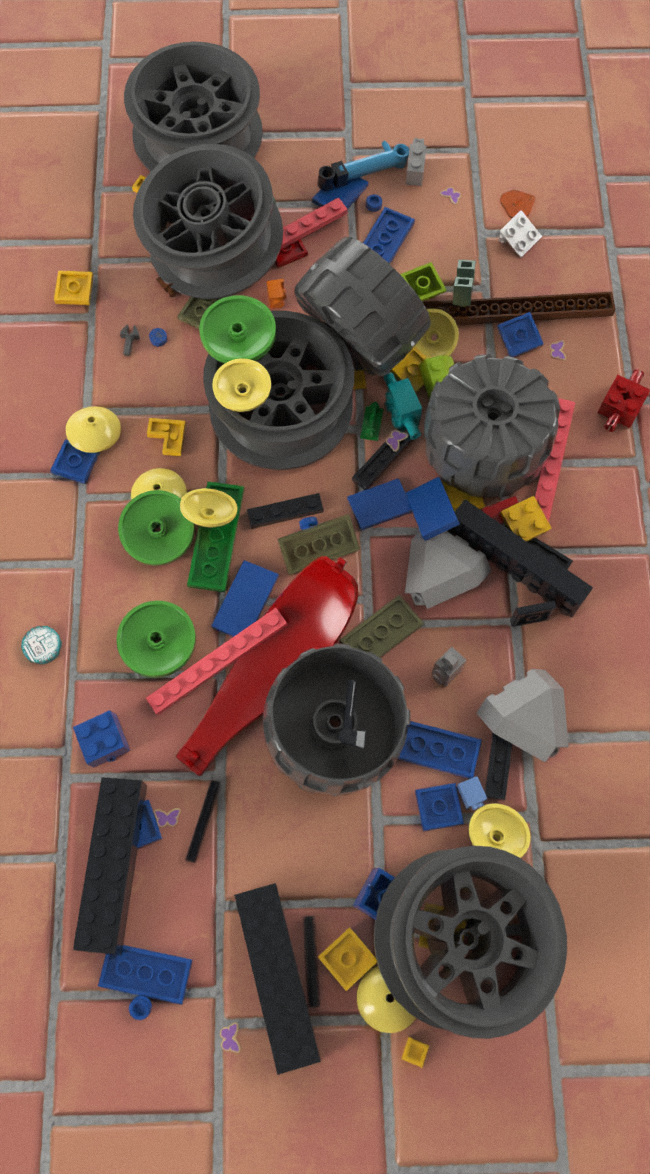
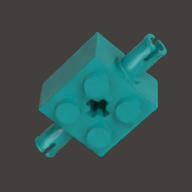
M388 373L383 377L388 387L385 393L386 402H384L386 411L391 413V421L394 427H399L403 431L407 430L411 440L417 439L421 436L418 426L420 425L422 406L409 378L396 381L394 373Z

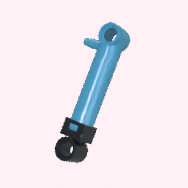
M383 141L382 146L385 152L345 164L339 161L332 163L331 167H321L319 169L317 185L321 190L328 191L333 188V185L336 188L347 185V181L392 167L404 168L407 164L409 148L405 144H397L394 146V149H391L389 144Z

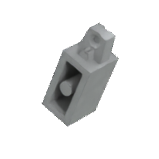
M414 138L413 144H410L406 175L407 185L422 186L427 147L424 145V139Z
M451 647L435 663L431 673L433 679L438 684H443L446 687L462 671L466 659Z

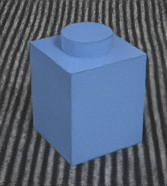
M477 776L459 783L456 787L466 810L470 808L473 811L484 806L483 803L488 799Z

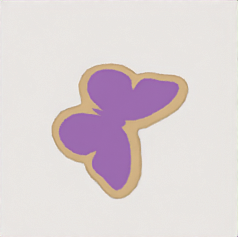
M448 187L440 192V195L450 197L454 204H457L461 197V193L455 191L452 187Z
M563 340L550 344V349L552 350L550 354L553 358L566 360V355L562 351L565 345Z
M394 430L391 432V437L386 439V443L391 446L393 451H397L399 449V441L406 439L408 434Z
M174 808L168 813L161 809L154 810L157 824L160 827H165L167 824L171 827L175 826L181 812L179 808Z
M237 1022L229 1025V1027L222 1028L220 1031V1037L223 1039L221 1048L225 1051L231 1050L232 1052L239 1053L241 1050L240 1044L235 1039L239 1029Z

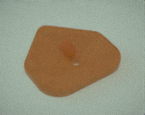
M518 190L508 191L500 197V203L511 219L521 210L526 217L529 216L535 201L534 195Z

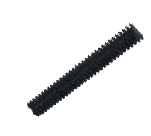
M212 780L209 783L210 786H208L207 795L205 796L206 798L201 808L199 820H197L198 823H196L190 848H188L189 851H187L188 853L185 858L188 862L196 863L195 860L197 859L195 858H198L196 855H199L197 853H199L198 850L201 848L199 845L203 843L201 840H204L202 839L204 838L203 835H205L204 832L206 833L204 830H207L205 827L208 825L207 822L209 823V815H212L210 812L212 813L211 810H213L212 805H215L213 803H216L214 800H216V795H218L216 793H219L217 790H219V785L221 786L219 783L221 782Z
M315 916L303 917V926H306L303 927L305 929L303 934L304 940H306L304 941L306 943L304 944V951H307L305 952L307 954L305 955L307 957L305 958V965H307L305 968L308 969L305 970L308 971L306 972L308 974L306 975V985H309L306 986V988H309L307 989L309 991L307 992L309 994L307 995L309 997L307 998L309 1000L307 1001L308 1008L320 1007L318 1006L320 1003H317L320 1002V1000H317L320 999V997H317L320 996L318 994L320 993L318 991L319 983H317L319 980H316L319 978L316 977L318 976L316 974L318 973L316 971L318 970V963H315L318 961L315 960L317 959L315 957L317 956L315 954L317 949H314L317 947L314 946L317 944L314 942L317 941L314 940L316 935H313L316 933L313 932L316 931V929H313L316 928L314 926L316 924H313L315 923L313 921L315 918H312Z

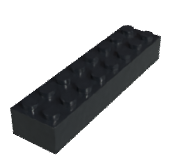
M464 500L455 511L460 524L449 529L448 532L454 537L456 535L469 543L468 546L477 552L480 550L486 555L488 561L490 560L496 564L499 570L509 573L515 581L526 585L529 591L542 596L545 602L555 601L556 607L559 608L562 614L570 617L574 616L592 591V586L467 500Z
M101 777L73 945L74 951L122 956L138 850L137 845L139 843V832L141 830L144 810L143 804L147 785L142 780Z
M276 883L235 894L277 1075L321 1062Z

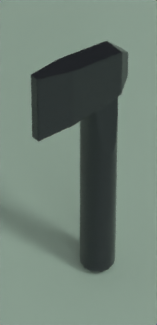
M350 680L347 689L343 731L339 733V740L347 745L364 748L365 731L352 730L357 682Z

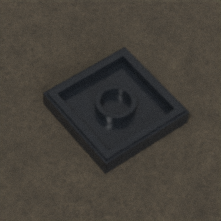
M555 601L516 608L510 619L511 627L548 621L556 609Z

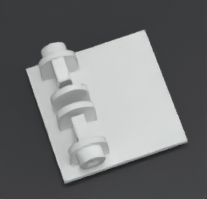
M522 210L499 231L501 233L499 241L501 243L508 242L520 258L542 237Z

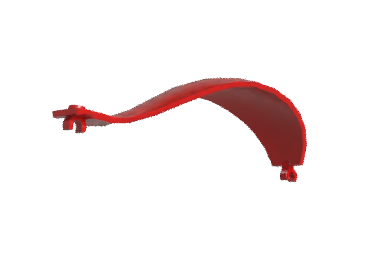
M320 556L312 561L289 583L265 613L266 615L277 608L288 625L234 662L202 721L177 753L176 758L195 774L202 776L228 742L263 715L268 693L283 668H287L295 662L304 651L311 648L316 650L334 646L338 642L354 613L358 600V584L354 577L344 570L347 564L344 559L340 557L338 562L335 563L327 556Z

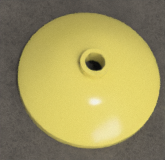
M427 309L431 325L415 347L427 358L440 355L450 356L455 350L459 339L457 324L445 311ZM433 335H437L435 341L432 340Z
M235 359L225 363L217 370L213 378V392L217 401L232 411L245 412L256 409L267 400L271 391L269 373L260 363L250 359Z
M103 407L83 408L75 412L66 424V436L70 444L76 449L88 453L101 452L112 447L121 434V425L118 417L112 411Z
M156 468L146 471L137 478L132 487L131 498L133 499L141 493L153 491L156 487H160L159 490L173 493L182 499L187 493V489L183 479L177 473L169 469Z
M202 488L192 490L182 497L180 511L186 519L196 525L210 528L220 527L228 524L236 517L237 504L231 496L222 491Z
M484 805L473 814L469 822V837L473 846H489L505 850L519 858L529 848L530 831L526 821L517 811L506 805Z
M376 966L369 970L359 983L357 990L359 1012L365 1022L378 1031L385 1033L402 1031L409 1027L416 1017L408 1013L395 998L391 1003L386 1001L387 994H391V992L388 990L380 974L379 967Z

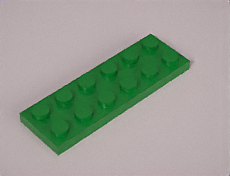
M207 481L206 488L222 491L235 500L237 514L231 522L220 527L198 526L187 587L226 592L245 489L244 486Z

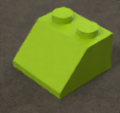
M432 262L400 274L416 292L421 301L447 291Z
M440 355L427 358L419 365L429 399L436 382H442L448 375L449 368L454 365L452 357Z

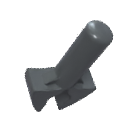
M128 324L120 332V337L126 339L124 356H130L133 340H140L139 332L135 325L130 335L128 334Z

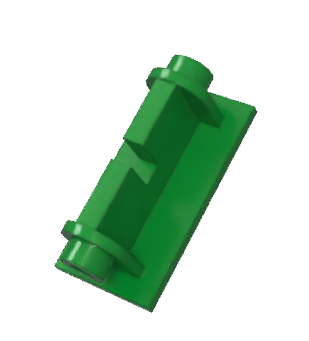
M372 402L371 405L366 406L360 435L361 439L378 441L384 409L380 408L377 402Z

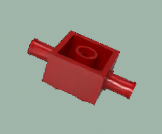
M635 369L630 379L617 374L597 412L608 417L604 428L608 430L609 426L612 425L609 432H614L618 423L631 428L650 392V389L639 385L644 377L643 371L637 376L639 369Z

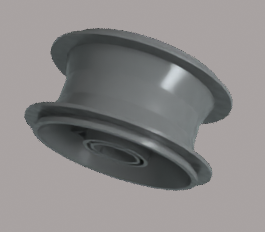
M194 41L172 44L145 57L129 75L124 90V104L126 113L133 124L132 138L135 152L139 160L150 172L167 157L178 151L198 145H227L240 149L255 158L259 151L263 131L260 115L257 111L260 100L258 79L246 60L232 50L208 42Z
M205 144L178 151L159 163L148 174L136 195L133 220L137 236L150 253L153 266L164 282L173 283L170 287L183 295L200 299H218L242 292L259 281L269 271L280 252L283 241V224L279 210L273 201L269 177L255 158L240 149L227 145ZM254 214L251 222L246 220Z
M271 311L276 324L275 341L271 349L256 361L269 373L271 391L267 400L261 406L253 409L250 421L243 418L237 411H232L222 406L214 395L213 378L217 370L225 363L214 359L208 354L204 366L203 382L205 394L209 402L211 423L221 443L236 457L251 465L272 470H288L312 464L323 458L344 437L351 422L353 411L354 366L345 343L333 329L323 322L298 312ZM308 363H309V364L315 366L316 368H318L319 370H305V369H306V367H307V365H308ZM326 403L323 410L317 415L309 406Z
M467 846L424 855L411 862L399 872L388 886L377 910L374 925V947L380 974L388 990L408 1013L426 1024L448 1030L457 1035L490 1039L519 1031L533 1022L549 1005L561 983L565 970L567 933L560 905L552 889L531 865L505 850L489 846ZM472 877L482 879L498 889L480 904ZM441 885L444 909L437 914L420 910L430 893ZM515 914L519 921L521 943L506 936L505 927ZM463 920L468 923L465 928L457 929L454 932L458 924ZM414 933L427 938L428 947L431 955L421 967L415 954ZM464 933H467L469 938L467 944H464L462 941ZM468 949H472L470 954L464 957L468 953ZM512 950L517 952L515 959L511 956ZM499 963L517 967L512 979L499 992L495 967ZM441 966H444V968L438 973L439 968ZM459 975L468 1003H457L439 992Z

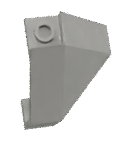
M447 531L424 541L421 532H419L411 540L405 593L411 594L415 606L426 605L428 609L479 586L491 572L486 555L480 550L476 552L468 546V542L458 535L454 537Z
M531 669L526 673L527 677L519 682L515 679L504 686V691L496 696L494 694L488 696L476 714L494 734L546 762L549 757H554L559 752L560 747H569L564 689L546 670Z

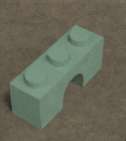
M458 260L457 276L454 282L453 305L460 307L471 305L476 261Z

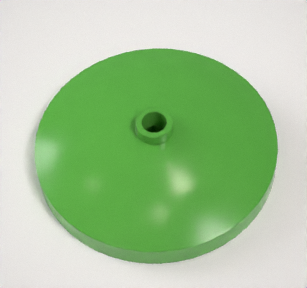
M235 295L222 298L209 306L201 318L199 332L203 347L214 359L222 363L248 359L257 361L271 349L276 337V324L272 312L261 301L248 296Z
M153 490L139 494L125 506L119 519L118 533L124 549L134 559L152 566L166 565L179 559L189 549L194 538L195 524L186 519L181 513V498L167 491Z
M149 601L136 606L123 618L117 631V649L124 663L135 673L151 678L165 677L177 672L189 661L195 649L196 632L192 620L179 606L167 601Z

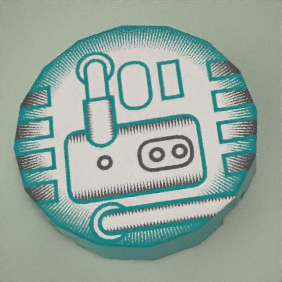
M37 626L25 634L22 639L21 648L23 654L30 662L47 664L57 658L62 642L60 636L53 628Z

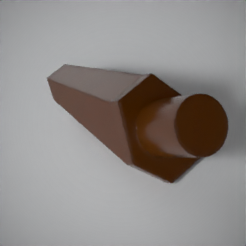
M161 277L156 279L164 290L169 293L170 297L176 296L175 290L170 287L173 283L164 282Z

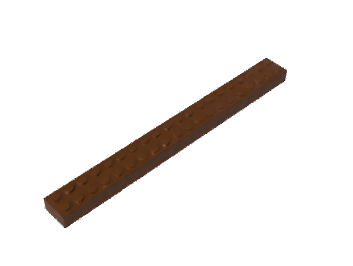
M612 291L471 299V305L464 307L453 305V300L423 302L426 309H439L448 313L457 325L507 322L531 312L534 321L607 317L613 316L616 310Z

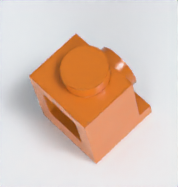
M284 280L266 281L270 308L284 307V299H287Z

